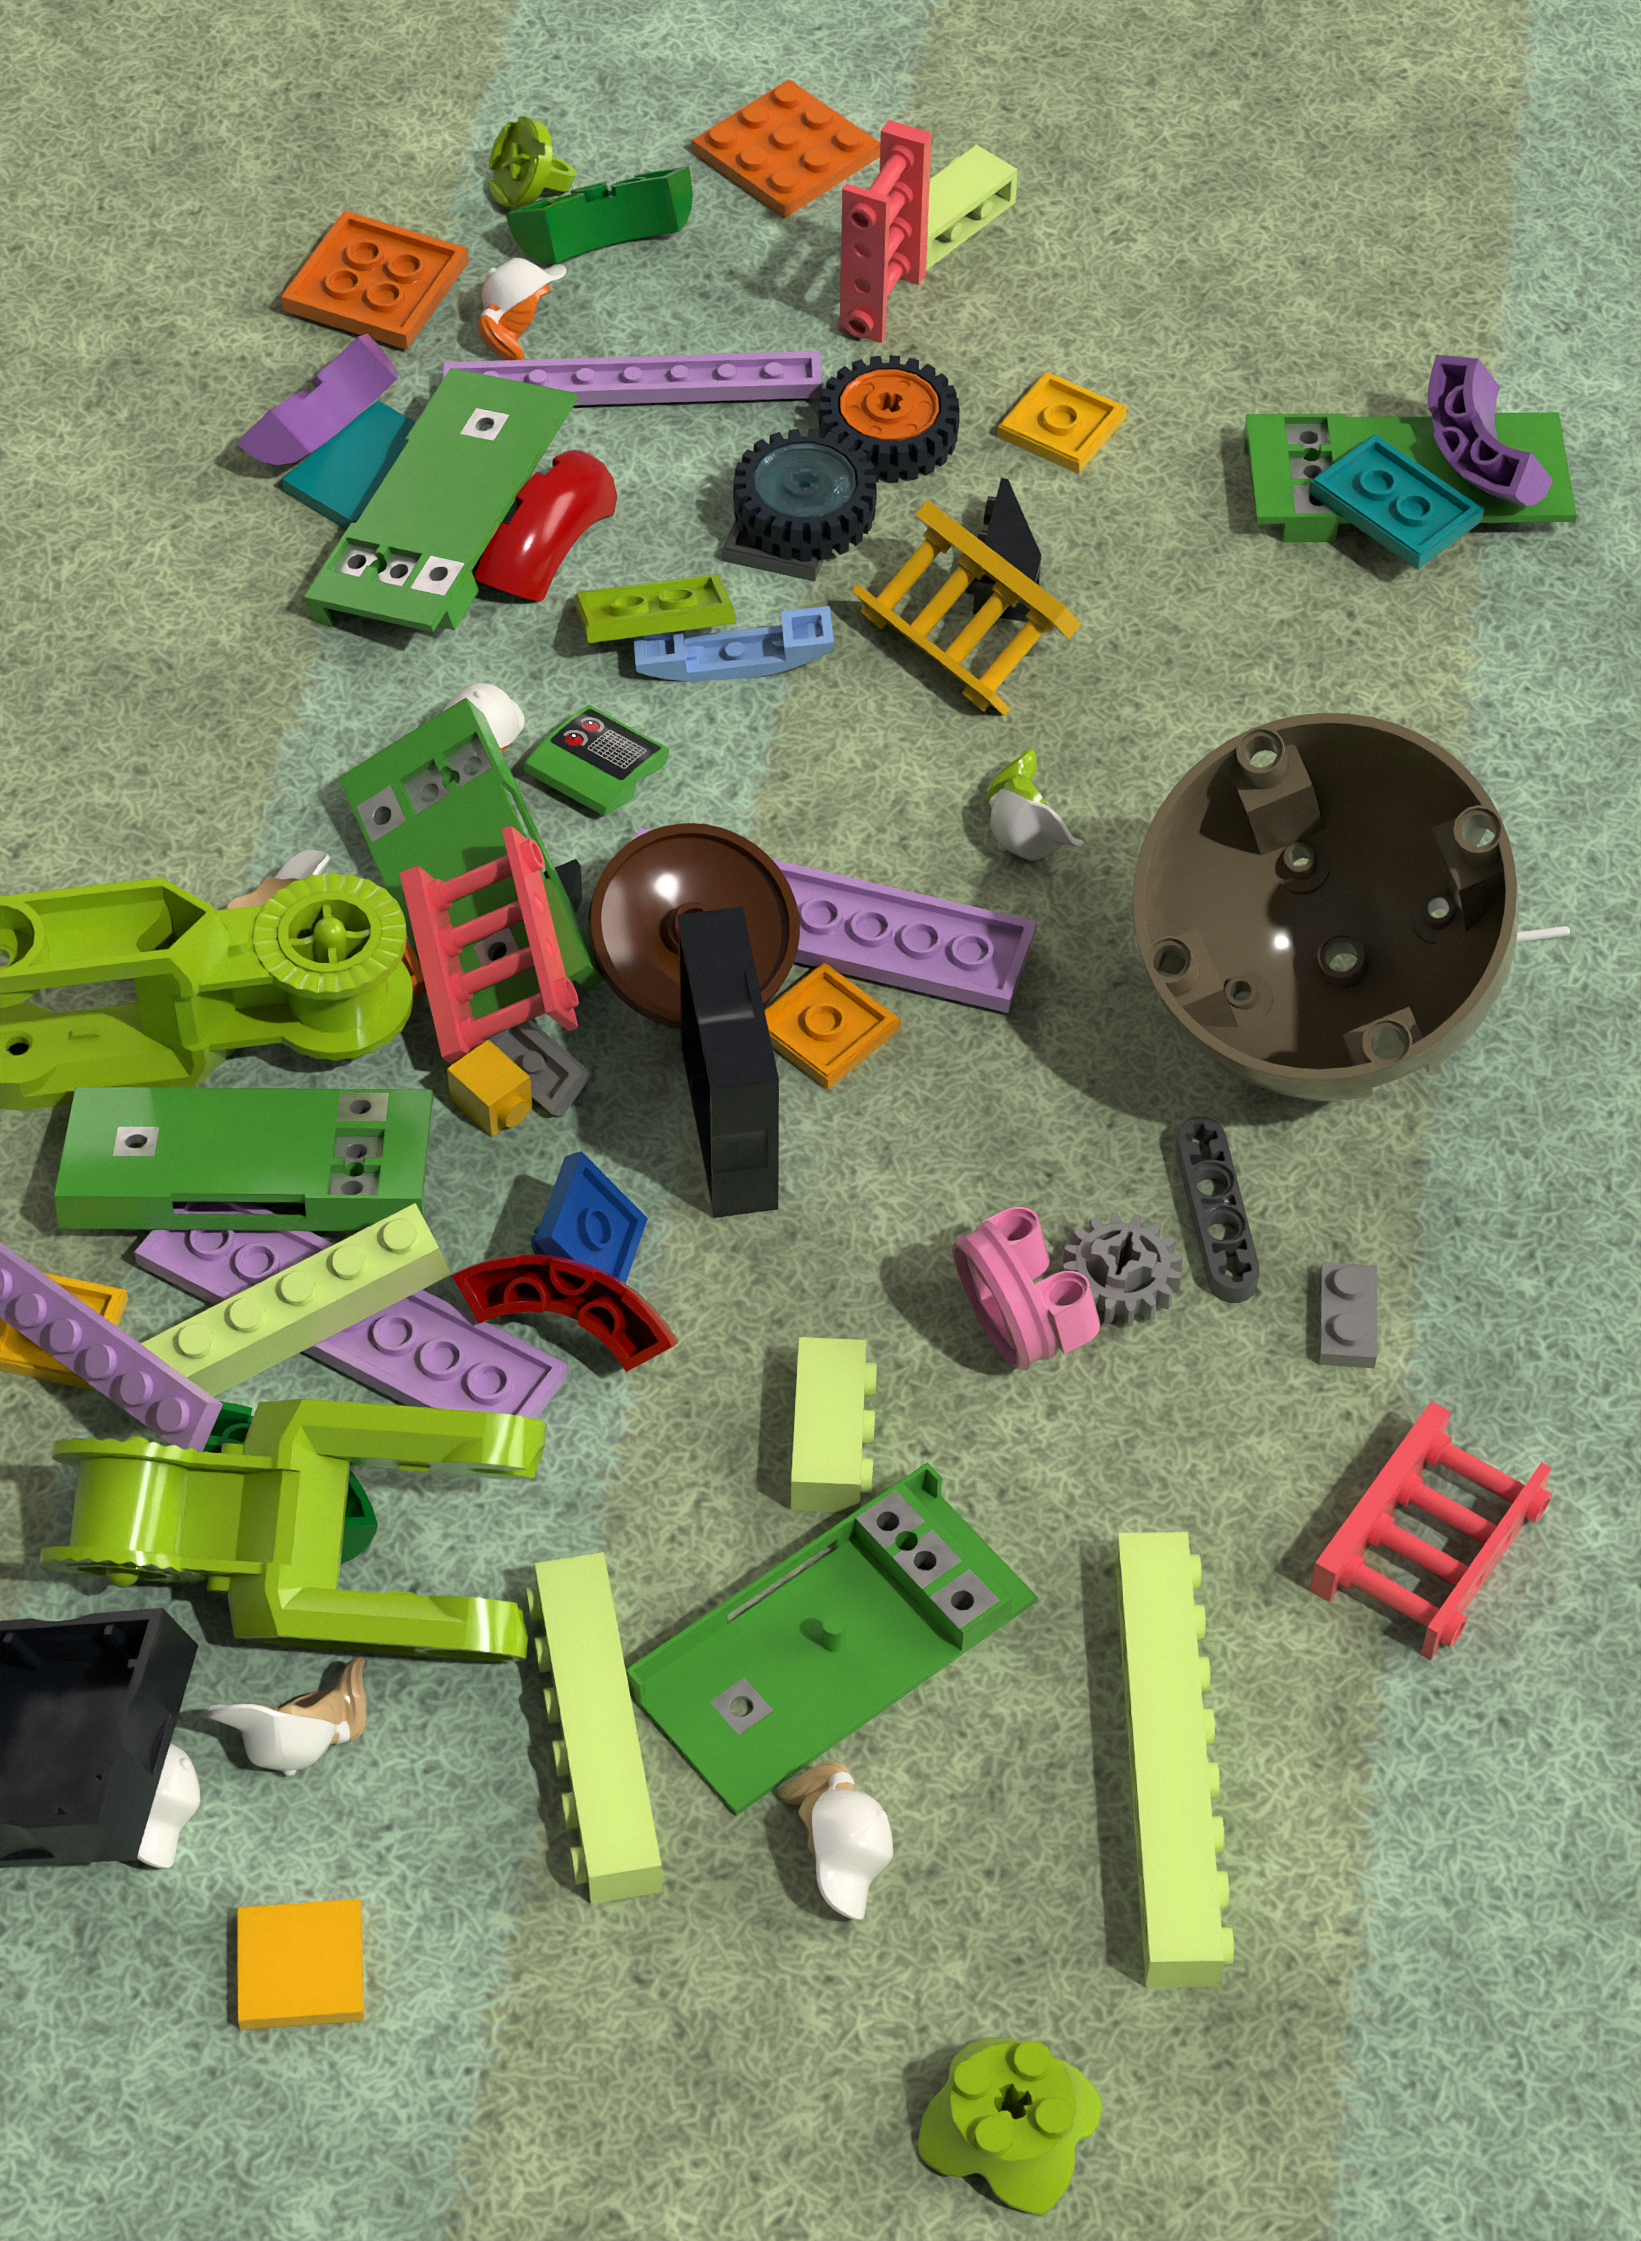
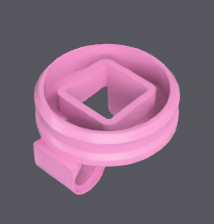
M1025 1207L1006 1209L982 1221L977 1225L974 1232L966 1236L959 1234L956 1237L952 1246V1255L963 1289L983 1329L999 1354L1011 1367L1027 1371L1030 1364L1038 1360L1046 1361L1055 1357L1058 1348L1066 1354L1090 1342L1098 1334L1100 1321L1090 1283L1083 1274L1075 1271H1062L1036 1284L1033 1283L1032 1280L1042 1275L1050 1262L1039 1218L1033 1210Z

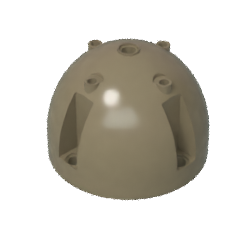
M1350 713L1304 714L1263 724L1228 740L1207 754L1174 786L1158 809L1139 853L1134 876L1133 918L1138 947L1157 994L1180 1030L1204 1055L1222 1069L1243 1081L1274 1093L1317 1101L1352 1100L1373 1096L1372 1087L1400 1079L1423 1067L1427 1072L1432 1071L1449 1059L1485 1020L1506 981L1516 947L1519 920L1518 881L1510 840L1491 798L1468 769L1444 748L1415 731L1375 717ZM1267 750L1277 754L1273 763L1266 767H1255L1250 764L1252 757L1260 751ZM1487 829L1493 832L1494 838L1491 842L1477 847ZM1301 858L1309 860L1304 866L1298 867L1293 865L1295 861ZM1439 909L1448 911L1441 918L1431 916L1434 911ZM1339 954H1352L1357 958L1355 965L1348 971L1338 972L1330 968V962ZM1159 970L1169 974H1175L1176 976H1163L1159 974ZM1247 991L1251 993L1246 1000H1235V997L1240 992Z

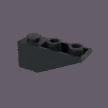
M1001 478L997 496H988L983 523L989 526L988 531L979 530L977 538L1039 586L1042 555L1009 480ZM985 574L979 581L974 579L966 588V594L974 595L973 614H977L994 593L991 588L995 582ZM1019 601L1014 608L1009 605L999 618L1027 622L1029 619L1026 615L1030 609Z

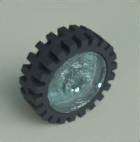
M791 429L788 431V438L786 439L783 438L780 432L770 435L769 444L763 439L754 443L753 451L747 449L742 455V462L737 463L733 483L735 521H738V528L743 535L748 534V541L755 547L762 543L763 552L769 555H773L777 549H780L781 559L791 561L794 553H800L801 562H811L812 553H818L820 560L830 559L833 548L839 555L848 552L849 543L857 546L863 540V533L868 535L872 528L877 502L874 466L871 461L867 462V454L861 448L855 451L854 443L847 438L838 444V434L828 432L825 438L822 439L819 438V430L808 429L807 437H801L799 429Z

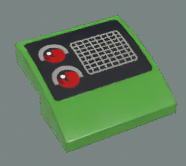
M588 705L564 721L536 748L526 760L523 771L605 816L634 797L638 781L661 769L666 764L669 748Z

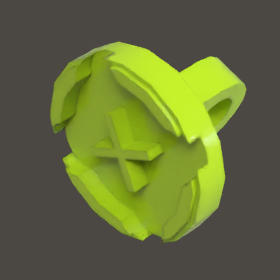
M525 116L517 117V122L510 121L502 128L494 141L489 156V169L494 170V181L489 180L488 182L490 192L495 202L503 207L514 210L535 202L544 187L562 192L569 191L577 175L576 170L570 164L553 156L551 135L546 125L536 119Z

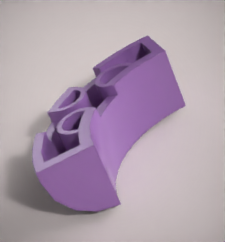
M368 334L358 336L313 378L311 383L316 387L315 390L310 394L306 389L297 395L294 393L284 402L270 409L237 444L261 462L273 465L295 463L334 437L398 379L395 366Z
M1436 355L1428 386V409L1432 413L1435 430L1433 436L1447 461L1464 479L1497 499L1523 506L1538 504L1546 496L1553 480L1531 452L1511 448L1498 440L1495 428V407L1500 390L1498 383L1478 358Z

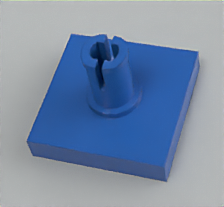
M580 1151L565 1156L541 1224L533 1231L536 1235L531 1237V1247L535 1255L559 1256L581 1261L611 1274L626 1284L648 1218Z

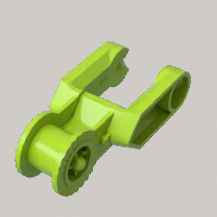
M333 872L325 875H311L305 879L293 881L287 887L278 890L264 905L217 911L209 903L162 877L0 896V956L9 959L6 965L0 967V1107L6 1110H31L72 1105L75 1087L196 1088L234 1053L236 1048L282 1043L298 1054L308 1055L314 1059H329L333 1061L356 1059L364 1054L374 1053L383 1045L390 1043L403 1030L411 1015L413 1005L412 981L408 969L401 960L407 942L404 914L397 900L385 888L376 885L370 879H362L353 874L341 875ZM134 978L138 1003L53 1013L51 1010L35 1004H20L45 988ZM16 1043H24L29 1046L28 1050L20 1055H12L7 1052L9 1047Z
M292 1399L258 1403L244 1443L222 1444L221 1453L198 1452L194 1448L182 1449L177 1445L163 1446L157 1442H149L141 1436H132L123 1442L113 1438L101 1441L92 1437L84 1440L75 1437L70 1440L62 1438L60 1441L55 1440L53 1443L52 1459L62 1464L78 1467L70 1546H55L41 1549L39 1566L50 1568L52 1571H63L66 1574L79 1573L84 1577L96 1575L103 1579H108L111 1584L120 1588L129 1587L137 1580L146 1583L159 1581L166 1584L171 1582L184 1584L186 1582L197 1583L198 1581H207L208 1592L227 1594L234 1638L302 1648L495 1662L526 1660L528 1637L523 1619V1610L518 1609L515 1602L460 1596H419L413 1592L403 1591L378 1593L338 1590L350 1466L400 1469L404 1472L426 1473L427 1471L490 1479H534L545 1447L547 1424L541 1420L525 1416L485 1411Z

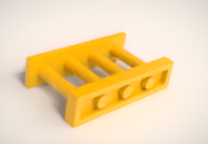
M926 500L915 514L928 528L923 534L925 540L877 598L859 584L853 588L852 592L865 604L859 612L881 630L887 623L966 685L967 687L963 690L962 694L980 710L985 712L991 705L1004 716L1011 708L995 691L1045 632L1049 635L1053 629H1056L1067 639H1070L1082 624L1066 606L937 506ZM952 548L961 555L956 561L960 566L911 625H909L892 611L893 608L940 552L945 554ZM985 574L995 582L991 588L994 593L947 650L943 652L929 641L926 636L974 579L979 581ZM1020 601L1030 609L1026 615L1029 620L978 680L960 664L1010 605L1014 608Z

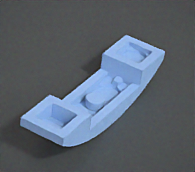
M830 606L781 611L782 625L692 636H684L683 631L633 637L636 671L652 677L689 682L759 678L799 667L835 649Z

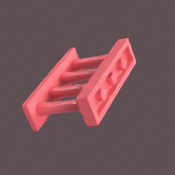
M888 120L881 130L880 173L870 188L866 190L846 183L842 189L839 330L848 332L858 338H867L882 343L886 338L888 295L898 280L919 285L926 275L932 133Z
M511 825L502 829L508 854L445 882L441 879H434L418 865L400 873L441 1057L450 1064H454L481 1045L484 1039L544 1014L549 1015L568 1031L579 1028L574 1007H577L579 1004L578 995L574 985L565 974L540 872L545 867L543 854L533 839H526ZM513 876L518 901L457 927L451 925L448 909L452 907V901ZM524 921L530 946L467 973L462 971L458 955L463 952L464 946ZM535 967L541 990L540 993L481 1018L475 1019L472 1016L469 1000L473 999L474 992Z
M1432 1401L1315 1562L1310 1586L1312 1593L1328 1602L1332 1600L1341 1586L1347 1589L1355 1586L1427 1627L1421 1655L1430 1661L1442 1643L1451 1648L1458 1640L1468 1619L1467 1616L1463 1615L1464 1611L1525 1522L1530 1520L1537 1523L1552 1498V1493L1545 1490L1552 1467L1541 1462L1529 1481L1524 1485L1451 1444L1452 1437L1446 1435L1451 1411ZM1427 1464L1433 1467L1442 1464L1510 1502L1512 1505L1497 1526L1424 1485V1478L1420 1474ZM1399 1504L1405 1507L1413 1504L1479 1541L1484 1546L1471 1565L1467 1566L1394 1524L1395 1518L1391 1515ZM1383 1544L1455 1585V1588L1442 1607L1439 1608L1365 1566L1366 1559L1362 1556L1369 1546L1373 1545L1380 1548Z

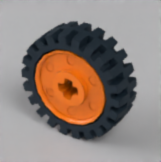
M890 355L889 363H883L881 356L870 357V365L868 366L860 359L852 362V371L845 366L837 371V378L831 376L826 382V389L822 390L819 405L820 438L824 439L827 433L831 432L838 434V444L847 438L854 443L855 451L861 448L867 454V462L871 461L874 466L876 482H879L880 475H887L888 483H898L900 474H904L907 481L915 480L918 477V470L927 476L934 472L935 464L941 467L946 463L948 455H952L955 450L959 430V398H957L954 386H949L948 378L943 373L936 376V369L929 364H926L920 370L919 360L909 358L906 364H900V356Z

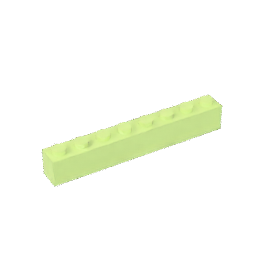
M1188 1532L1118 1533L1115 1574L1146 1988L1219 1987L1223 1966L1233 1965L1234 1940L1232 1927L1221 1926L1220 1908H1228L1229 1882L1227 1871H1217L1215 1853H1223L1224 1824L1222 1816H1212L1211 1799L1219 1798V1768L1217 1762L1207 1761L1206 1745H1214L1215 1721L1213 1709H1203L1202 1692L1210 1691V1663L1208 1656L1199 1657L1197 1640H1205L1206 1635L1204 1605H1194L1193 1589L1201 1588V1559L1199 1554H1190Z

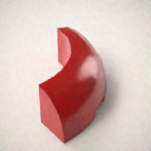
M570 450L553 458L552 466L554 467L546 475L536 472L516 495V503L519 508L507 524L501 522L488 543L477 567L474 579L499 590L542 602L559 566L577 539L593 523L603 517L613 516L615 513L617 493L614 478L605 464L590 453L582 450Z
M542 1254L511 1255L476 1263L451 1275L479 1324L491 1318L518 1312L542 1313L550 1311L577 1320L580 1327L586 1329L604 1343L616 1356L626 1372L674 1347L679 1342L666 1321L638 1292L611 1274L581 1261Z

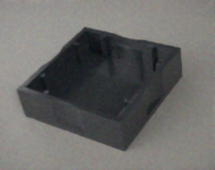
M743 906L677 915L681 1051L714 1218L778 1210L779 1077Z
M164 1608L91 1613L64 1621H43L34 1618L0 1621V1867L137 1860L199 1646Z

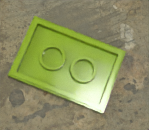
M717 574L582 591L574 594L576 612L588 643L736 624L734 606L720 576Z

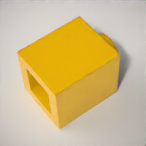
M489 1039L447 1068L450 1100L491 1137L505 1127L517 1126L525 1119L529 1110L533 1108L531 1077Z

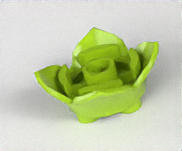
M995 2037L976 2040L969 2043L954 2056L949 2065L948 2081L928 2105L922 2118L918 2139V2155L927 2165L944 2175L959 2178L973 2173L981 2174L988 2181L995 2196L1008 2206L1029 2214L1044 2216L1055 2206L1069 2187L1074 2173L1077 2143L1080 2140L1091 2137L1099 2127L1102 2112L1101 2097L1094 2085L1077 2068L1064 2060L1053 2057L1050 2050L1041 2042H1022L1013 2038ZM1006 2104L1020 2106L1023 2108L1022 2117L1013 2119L1009 2111H1001L1002 2106Z

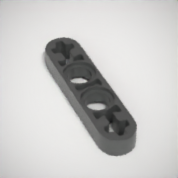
M1207 1117L1190 1118L1181 1124L1177 1132L1176 1156L1208 1286L1218 1299L1225 1302L1240 1303L1247 1301L1254 1295L1258 1286L1259 1262L1227 1137L1222 1126L1215 1120ZM1193 1138H1202L1204 1144L1209 1145L1207 1160L1200 1162L1201 1153L1197 1142H1192ZM1206 1179H1214L1221 1182L1225 1186L1226 1191L1217 1196H1209L1203 1194L1198 1189L1197 1184ZM1225 1223L1231 1225L1236 1230L1237 1235L1233 1239L1219 1240L1210 1235L1207 1229L1213 1224ZM1234 1256L1233 1263L1236 1274L1239 1277H1243L1241 1282H1233L1231 1276L1225 1274L1227 1258Z

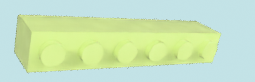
M416 1203L144 1341L141 1345L214 1397L450 1276L451 1273L438 1244Z
M604 1552L534 1563L536 1586L526 1587L530 1621L542 1620L544 1636L534 1638L539 1673L551 1671L553 1687L543 1689L548 1725L560 1723L562 1740L552 1741L557 1777L569 1775L571 1793L561 1794L566 1830L578 1829L581 1846L570 1848L575 1884L587 1883L591 1904L663 1892L662 1864Z

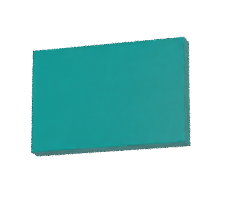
M377 400L282 478L283 491L343 528L348 529L351 522H357L406 446L405 438L416 422Z
M1376 434L1369 437L1313 478L1309 486V494L1417 570L1482 522L1484 513L1482 507Z

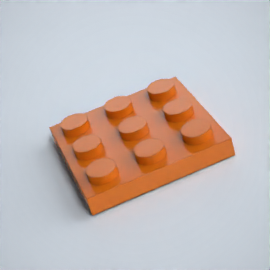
M788 79L692 139V153L780 216L786 218L880 157V142Z
M344 210L281 296L282 310L359 335L368 334L372 339L408 350L468 264V248Z

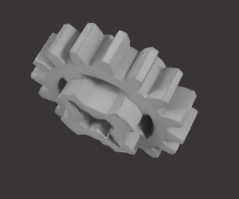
M1117 1212L1112 1213L1110 1224L1103 1225L1100 1220L1094 1217L1090 1219L1089 1233L1077 1228L1073 1233L1072 1245H1066L1064 1249L1063 1271L1079 1272L1088 1279L1096 1309L1104 1312L1103 1319L1105 1324H1110L1115 1315H1123L1126 1325L1133 1326L1135 1314L1141 1313L1147 1320L1152 1321L1155 1319L1156 1305L1168 1310L1172 1304L1173 1293H1179L1183 1256L1182 1254L1174 1253L1175 1238L1172 1236L1160 1239L1161 1225L1157 1222L1150 1225L1147 1229L1141 1227V1215L1138 1214L1131 1218L1130 1223H1122ZM1128 1261L1126 1267H1123L1124 1262Z

